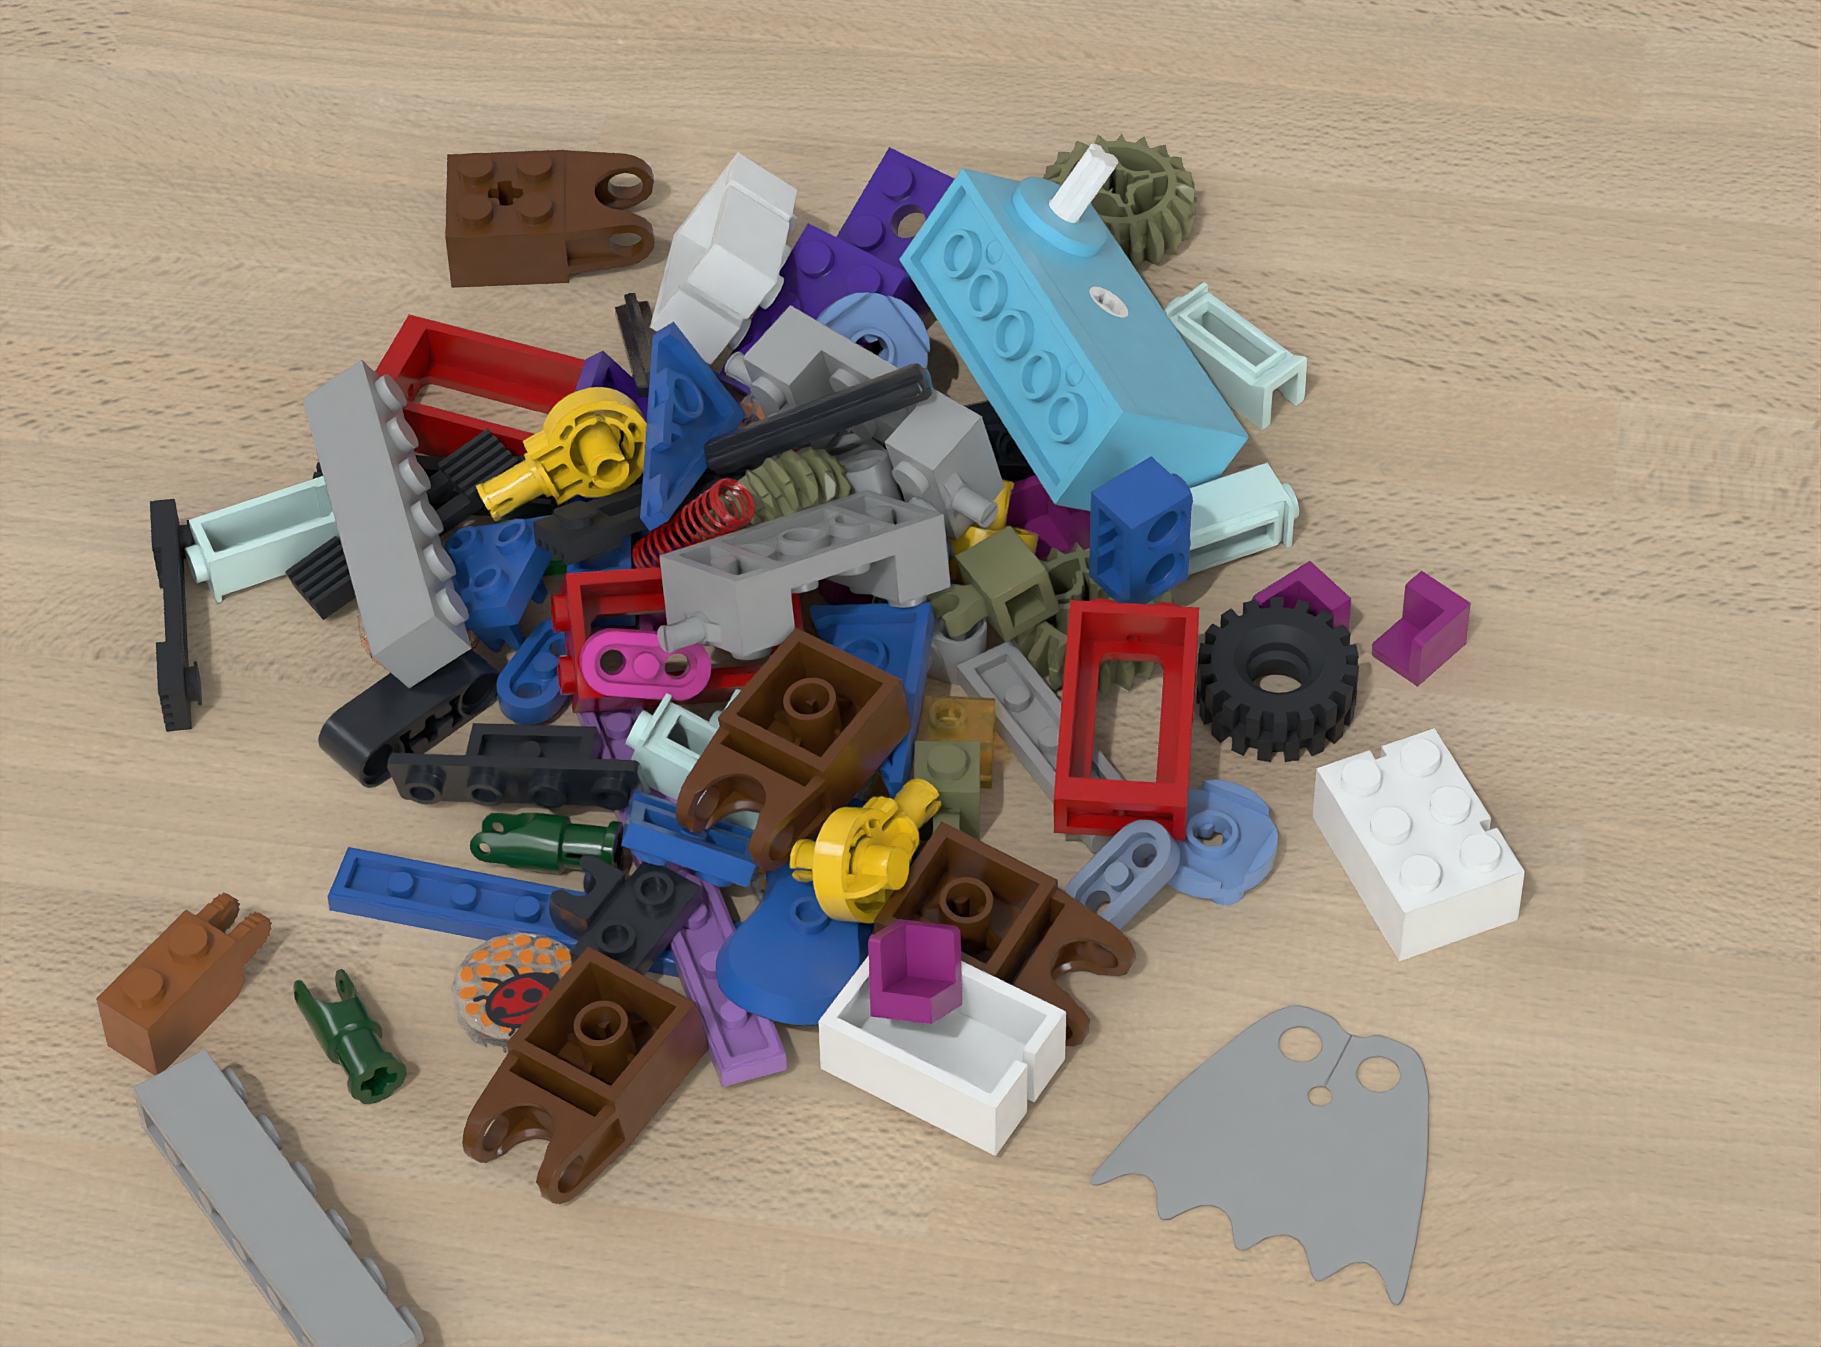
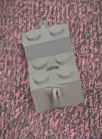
M791 305L745 355L741 352H735L730 356L725 365L727 376L736 379L750 388L751 393L760 403L765 418L899 369ZM933 388V394L927 400L849 428L865 440H870L874 437L886 445L894 468L892 475L900 485L905 502L944 514L945 531L949 537L958 541L974 522L986 528L996 518L998 507L997 503L993 502V500L1005 487L982 416ZM836 433L799 447L811 446L814 450L823 449Z
M865 490L660 555L667 626L663 625L658 629L659 644L668 653L698 643L702 646H715L729 651L734 658L740 660H753L765 657L771 653V647L782 644L795 629L791 593L813 590L818 587V580L827 579L848 586L850 591L855 594H872L886 599L888 604L893 607L905 608L920 605L926 601V595L951 587L948 561L952 560L954 556V548L951 540L946 536L944 514Z

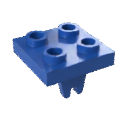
M547 516L523 520L514 519L509 522L477 527L467 526L455 530L445 543L444 550L450 556L456 569V575L451 577L455 592L464 602L469 614V619L464 621L466 631H472L493 652H500L505 641L514 650H518L521 647L525 637L518 623L528 603L532 599L536 604H543L548 595V591L541 578L553 555L550 554V550L545 551L542 546L535 545L533 521Z

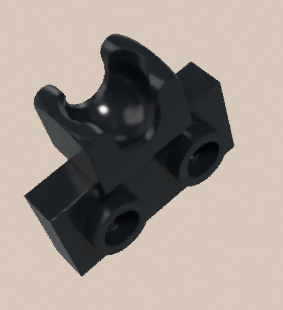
M584 855L580 858V868L585 872L583 886L586 895L575 896L564 890H555L550 896L549 913L553 924L560 932L578 941L570 951L572 965L586 948L590 947L645 975L703 902L702 887L665 866L653 865L644 861L632 876L625 880L623 871L593 855Z

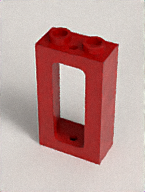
M409 314L375 372L380 377L385 374L392 377L406 398L407 404L402 408L404 418L414 431L419 443L414 452L428 456L448 457L488 428L492 435L505 446L506 450L511 452L512 456H524L528 452L523 441L535 435L534 433L413 402L419 390L426 385H437L549 414L559 401L575 392L585 360Z
M661 567L567 573L560 587V594L551 595L554 633L564 632L567 655L557 658L559 691L561 695H571L573 713L632 709L633 707L649 708L660 705L661 699L607 696L595 691L582 675L579 658L584 643L592 636L591 623L595 619L666 613ZM791 593L795 628L803 631L799 593ZM781 644L771 647L770 657ZM764 664L712 668L709 681L699 694L687 700L670 701L676 705L729 701L735 690H742ZM673 671L666 673L670 676H679L683 674L685 671Z
M1097 598L1090 601L1070 600L1053 798L1054 833L1114 837L1123 827L1134 821L1151 820L1162 825L1174 840L1185 841L1200 607H1182L1171 602H1160L1154 605L1117 603L1105 598ZM1107 660L1155 662L1163 668L1156 782L1091 778L1099 669L1101 664Z

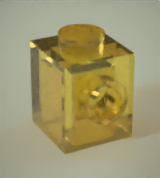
M923 695L916 741H980V788L992 789L995 749V698Z

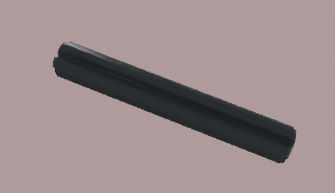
M628 293L624 295L625 304L615 307V315L637 394L639 397H648L652 338L657 331L650 328L653 314L649 302L638 301L635 293Z
M913 363L714 437L704 444L705 462L710 470L723 475L927 400L934 391L930 373L927 368Z

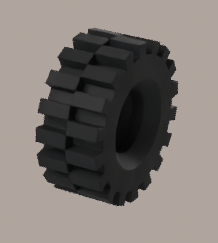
M1270 597L1269 608L1260 609L1256 599L1244 602L1243 615L1240 616L1232 608L1221 614L1220 627L1212 623L1205 632V643H1200L1198 652L1197 704H1200L1199 715L1203 724L1212 723L1211 735L1220 743L1230 736L1232 738L1231 751L1244 756L1249 747L1258 749L1257 760L1271 762L1272 752H1283L1285 762L1298 761L1299 749L1307 748L1310 755L1314 756L1324 751L1325 738L1335 744L1343 736L1344 725L1350 726L1357 697L1359 653L1356 644L1350 645L1351 633L1344 624L1333 629L1334 615L1324 609L1316 617L1311 615V603L1297 600L1295 609L1284 608L1283 597ZM1279 674L1295 679L1301 686L1292 691L1278 693L1266 691L1255 685L1253 681L1265 675Z

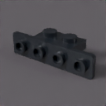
M473 723L465 755L391 753L387 768L400 796L405 800H412L420 804L455 801L474 802L482 806L519 803L536 804L545 808H559L563 805L599 806L608 810H621L629 806L634 790L652 795L638 761L599 759L602 739L597 726Z

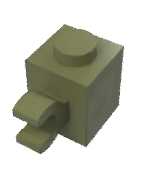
M1010 525L955 556L965 586L950 584L951 587L927 596L928 602H931L935 618L942 616L951 638L966 633L974 624L986 617L1002 639L1007 642L1060 612L1047 569Z
M915 741L914 779H923L932 784L939 793V796L934 800L941 801L939 811L918 830L919 841H928L941 821L980 840V741Z

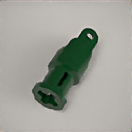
M522 812L517 815L491 813L482 821V832L475 834L470 841L471 853L479 861L505 864L511 868L553 874H563L566 869L581 870L580 858L584 855H593L622 871L626 847L621 846L624 830L623 822L611 821L608 827L571 823L568 816L536 812ZM493 823H500L503 826V831H496L493 828ZM480 844H487L490 847V852L481 850Z
M343 969L336 971L335 983L342 1001L325 1003L313 998L304 982L296 980L293 985L296 1004L327 1057L333 1063L341 1065L348 1076L347 1088L351 1096L363 1104L377 1103L391 1096L404 1083L407 1075L406 1066L400 1057L388 1052L381 1040L382 1028L347 973Z

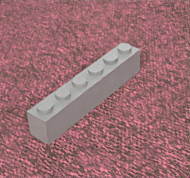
M360 360L302 400L372 657L408 688H411L471 649L464 621L469 619V614L464 602L455 592L451 577L456 575V569L450 556L441 545L439 533L443 531L442 522L436 511L429 504L426 491L431 488V484L424 469L417 462L414 449L419 445L418 439L410 425L406 422L402 408L407 404L406 398L392 377L387 374L380 377L363 360Z
M204 1049L133 1087L142 1128L299 1347H418V1345L424 1342L421 1328L411 1311L405 1305L395 1309L385 1295L388 1293V1288L375 1262L369 1256L359 1260L351 1249L352 1238L339 1213L334 1208L324 1212L315 1200V1197H317L315 1185L302 1163L296 1160L289 1164L280 1152L282 1150L280 1137L269 1118L264 1113L255 1117L246 1105L248 1103L246 1091L240 1079L230 1067L221 1071Z

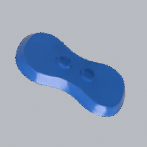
M852 798L846 807L862 808L868 801ZM818 835L812 841L816 842ZM919 847L911 857L912 861L909 864V868L919 855ZM789 861L779 869L767 871L765 891L756 909L727 937L718 952L716 978L719 988L726 998L752 1014L788 1024L819 1025L818 1021L868 957V941L872 935L874 923L837 921L827 916L819 905L813 881L799 882L792 876L795 870L806 869L790 868Z

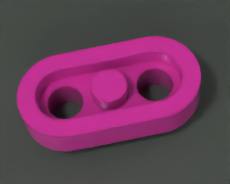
M616 628L604 629L590 636L584 643L579 658L583 677L595 691L603 695L663 700L666 693L672 695L671 700L676 701L690 699L705 688L711 675V661L705 648L698 643L668 653L659 644L658 631ZM611 649L619 650L623 654L622 666L613 672L603 670L600 666V659L603 653ZM673 654H682L686 656L688 661L687 669L679 676H670L665 672V662Z

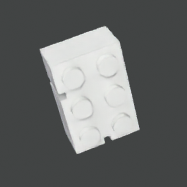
M738 152L674 234L650 328L659 331L674 321L703 360L710 365L725 347L734 350L750 327V315L758 305L764 309L768 308L777 297L784 283V278L779 275V271L790 254L791 247L786 244V240L792 233L798 217L793 214L797 189Z
M1435 728L1383 745L1379 759H1375L1369 750L1316 768L1312 817L1398 961L1518 920L1525 871L1498 828L1490 830V815Z
M868 955L818 1021L821 1069L996 1156L1027 1113V1099L1032 1102L1036 1101L1065 1060L1066 1011L961 961L962 1005L935 1023L926 1024L871 1017Z

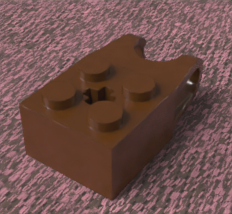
M534 150L447 154L445 240L451 288L569 283V274L624 267L637 264L646 259L653 251L655 243L652 224L646 218L625 209L640 204L652 194L654 175L651 167L644 160L624 153ZM628 173L640 178L641 182L635 186L624 187L614 186L609 180L615 175ZM634 233L642 238L641 241L631 246L617 245L610 240L614 234Z
M795 628L718 717L720 727L681 787L676 805V820L681 827L691 832L699 833L716 825L723 818L733 813L742 811L759 813L748 847L753 859L752 864L767 871L781 868L790 861V854L795 843L800 839L813 840L820 833L827 818L837 809L847 806L912 728L902 679Z
M942 821L909 868L908 878L904 886L899 890H894L874 920V934L899 919L957 926L960 929L961 961L1066 1011L1065 1046L1071 1047L1083 1043L1089 1033L1090 1018L1074 1002L1069 994L1062 990L1054 981L1059 976L1071 971H1088L1096 975L1120 977L1128 973L1136 960L1135 949L1128 938L1113 924L1057 887V879Z
M587 947L506 1043L508 1054L468 1116L463 1132V1151L468 1157L477 1162L487 1163L506 1154L512 1147L523 1141L531 1139L550 1141L538 1171L536 1183L540 1188L541 1197L551 1203L563 1204L570 1201L631 1145L709 1049L696 1002ZM494 1120V1122L492 1123V1125H491L490 1128L488 1129L487 1133L485 1134V1132H486L488 1126H489L490 1123Z

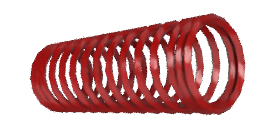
M730 478L721 479L713 484L710 489L700 494L697 499L692 500L690 504L678 510L667 522L656 527L655 530H651L648 535H645L634 544L632 556L636 568H645L640 559L639 551H641L642 558L649 567H654L645 555L644 543H647L649 553L659 565L660 560L654 554L651 544L656 546L660 555L674 551L666 541V535L672 540L677 550L683 548L674 538L672 530L678 534L685 547L696 544V542H704L703 537L710 540L718 537V535L723 536L735 532L743 525H746L752 520L755 512L753 498L749 491L741 483ZM719 488L728 489L738 499L742 510L741 519H739L737 508L732 499L719 490ZM733 488L737 489V491L743 496L745 502L747 503V516L745 511V505L739 494ZM718 494L725 497L731 504L735 518L730 515L727 507L719 499ZM707 505L716 513L720 523L711 516ZM700 510L709 518L713 528L704 521ZM693 516L702 523L706 534L697 526ZM686 521L691 523V525L695 528L700 539H698L690 531L686 524ZM679 525L688 533L693 544L683 536Z

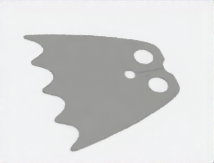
M1300 1005L1279 1009L1246 1028L1181 1081L1115 1148L1094 1172L1090 1182L1092 1185H1100L1128 1174L1146 1176L1154 1183L1158 1215L1162 1220L1172 1219L1198 1206L1210 1205L1220 1208L1231 1221L1234 1244L1238 1250H1247L1271 1236L1288 1235L1298 1240L1304 1247L1311 1275L1315 1281H1323L1355 1262L1367 1263L1378 1270L1385 1283L1390 1301L1394 1305H1398L1404 1298L1412 1264L1427 1172L1429 1093L1423 1062L1419 1054L1406 1044L1382 1035H1372L1369 1037L1351 1035L1341 1029L1338 1021L1332 1016ZM1291 1028H1309L1321 1038V1052L1309 1061H1293L1284 1056L1280 1051L1279 1040L1281 1035ZM1371 1057L1387 1058L1399 1068V1082L1388 1091H1371L1359 1082L1357 1077L1358 1066L1364 1060ZM1314 1087H1325L1331 1092L1332 1099L1327 1105L1317 1106L1309 1101L1308 1092Z

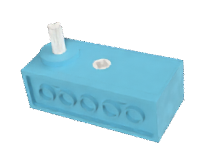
M1097 144L1089 146L1062 186L1038 177H1028L1020 182L962 168L899 259L1054 504L1091 511V491L1151 456L1170 474L1179 475L1189 488L1216 480L1249 438L1092 206L1091 201L1119 163L1114 155L1105 153L1102 147Z

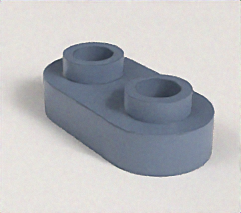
M1151 820L1134 821L1123 827L1070 880L1064 892L1096 912L1097 907L1101 903L1110 901V905L1098 915L1121 930L1174 876L1180 862L1179 846L1159 823ZM1157 854L1148 867L1141 868L1146 857Z

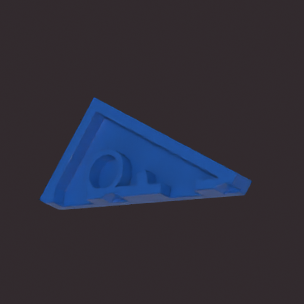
M674 321L657 331L652 338L640 519L649 531L670 519L708 466L705 462L706 456L703 449L704 444L709 439L735 430L746 416L745 412Z
M922 602L920 605L905 608L893 607L888 603L811 606L810 615L819 639L902 679L912 728L878 767L890 797L894 798L911 777L915 741L917 739L936 619L931 602Z

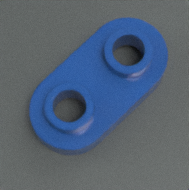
M551 618L544 620L534 628L497 679L499 708L504 716L513 722L527 725L544 722L553 717L570 696L561 695L559 691L557 657L566 655L564 632L554 633Z

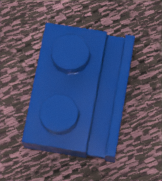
M634 790L626 811L627 818L624 823L621 846L630 848L634 856L653 865L666 866L669 862L693 869L697 877L716 886L728 887L735 883L748 888L756 865L752 864V855L748 849L753 829L722 819L716 825L699 833L691 832L678 824L676 820V803Z

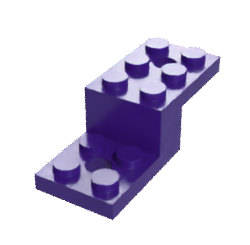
M889 147L836 237L809 223L806 225L785 264L779 271V275L784 278L780 292L768 308L764 309L760 306L757 308L746 335L731 352L730 356L735 352H741L745 355L790 305L816 320L829 305L854 293H878L902 300L924 322L931 309L899 260L915 236L910 238L899 237L898 227L904 217L913 213L924 214L926 221L955 179ZM860 337L856 344L871 352L878 341L867 344ZM725 363L717 376L720 382L726 387L754 400L755 397L749 387L726 375Z

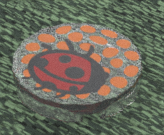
M521 932L493 937L474 948L456 969L451 989L458 1024L474 1042L486 1048L487 1043L503 1047V1052L508 1053L506 1043L572 966L570 950L566 945L545 935Z

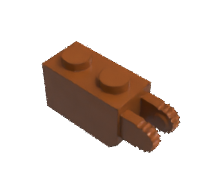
M224 892L222 895L218 894L216 898H213V901L208 903L197 915L185 910L96 998L107 1046L153 1075L165 1071L238 997L245 981L242 967L266 943V939L270 936L269 933L272 929L270 919L255 911L253 914L250 913L248 917H245L244 921L240 922L227 935L225 931L230 929V926L235 923V919L238 917L240 903H238L239 900Z

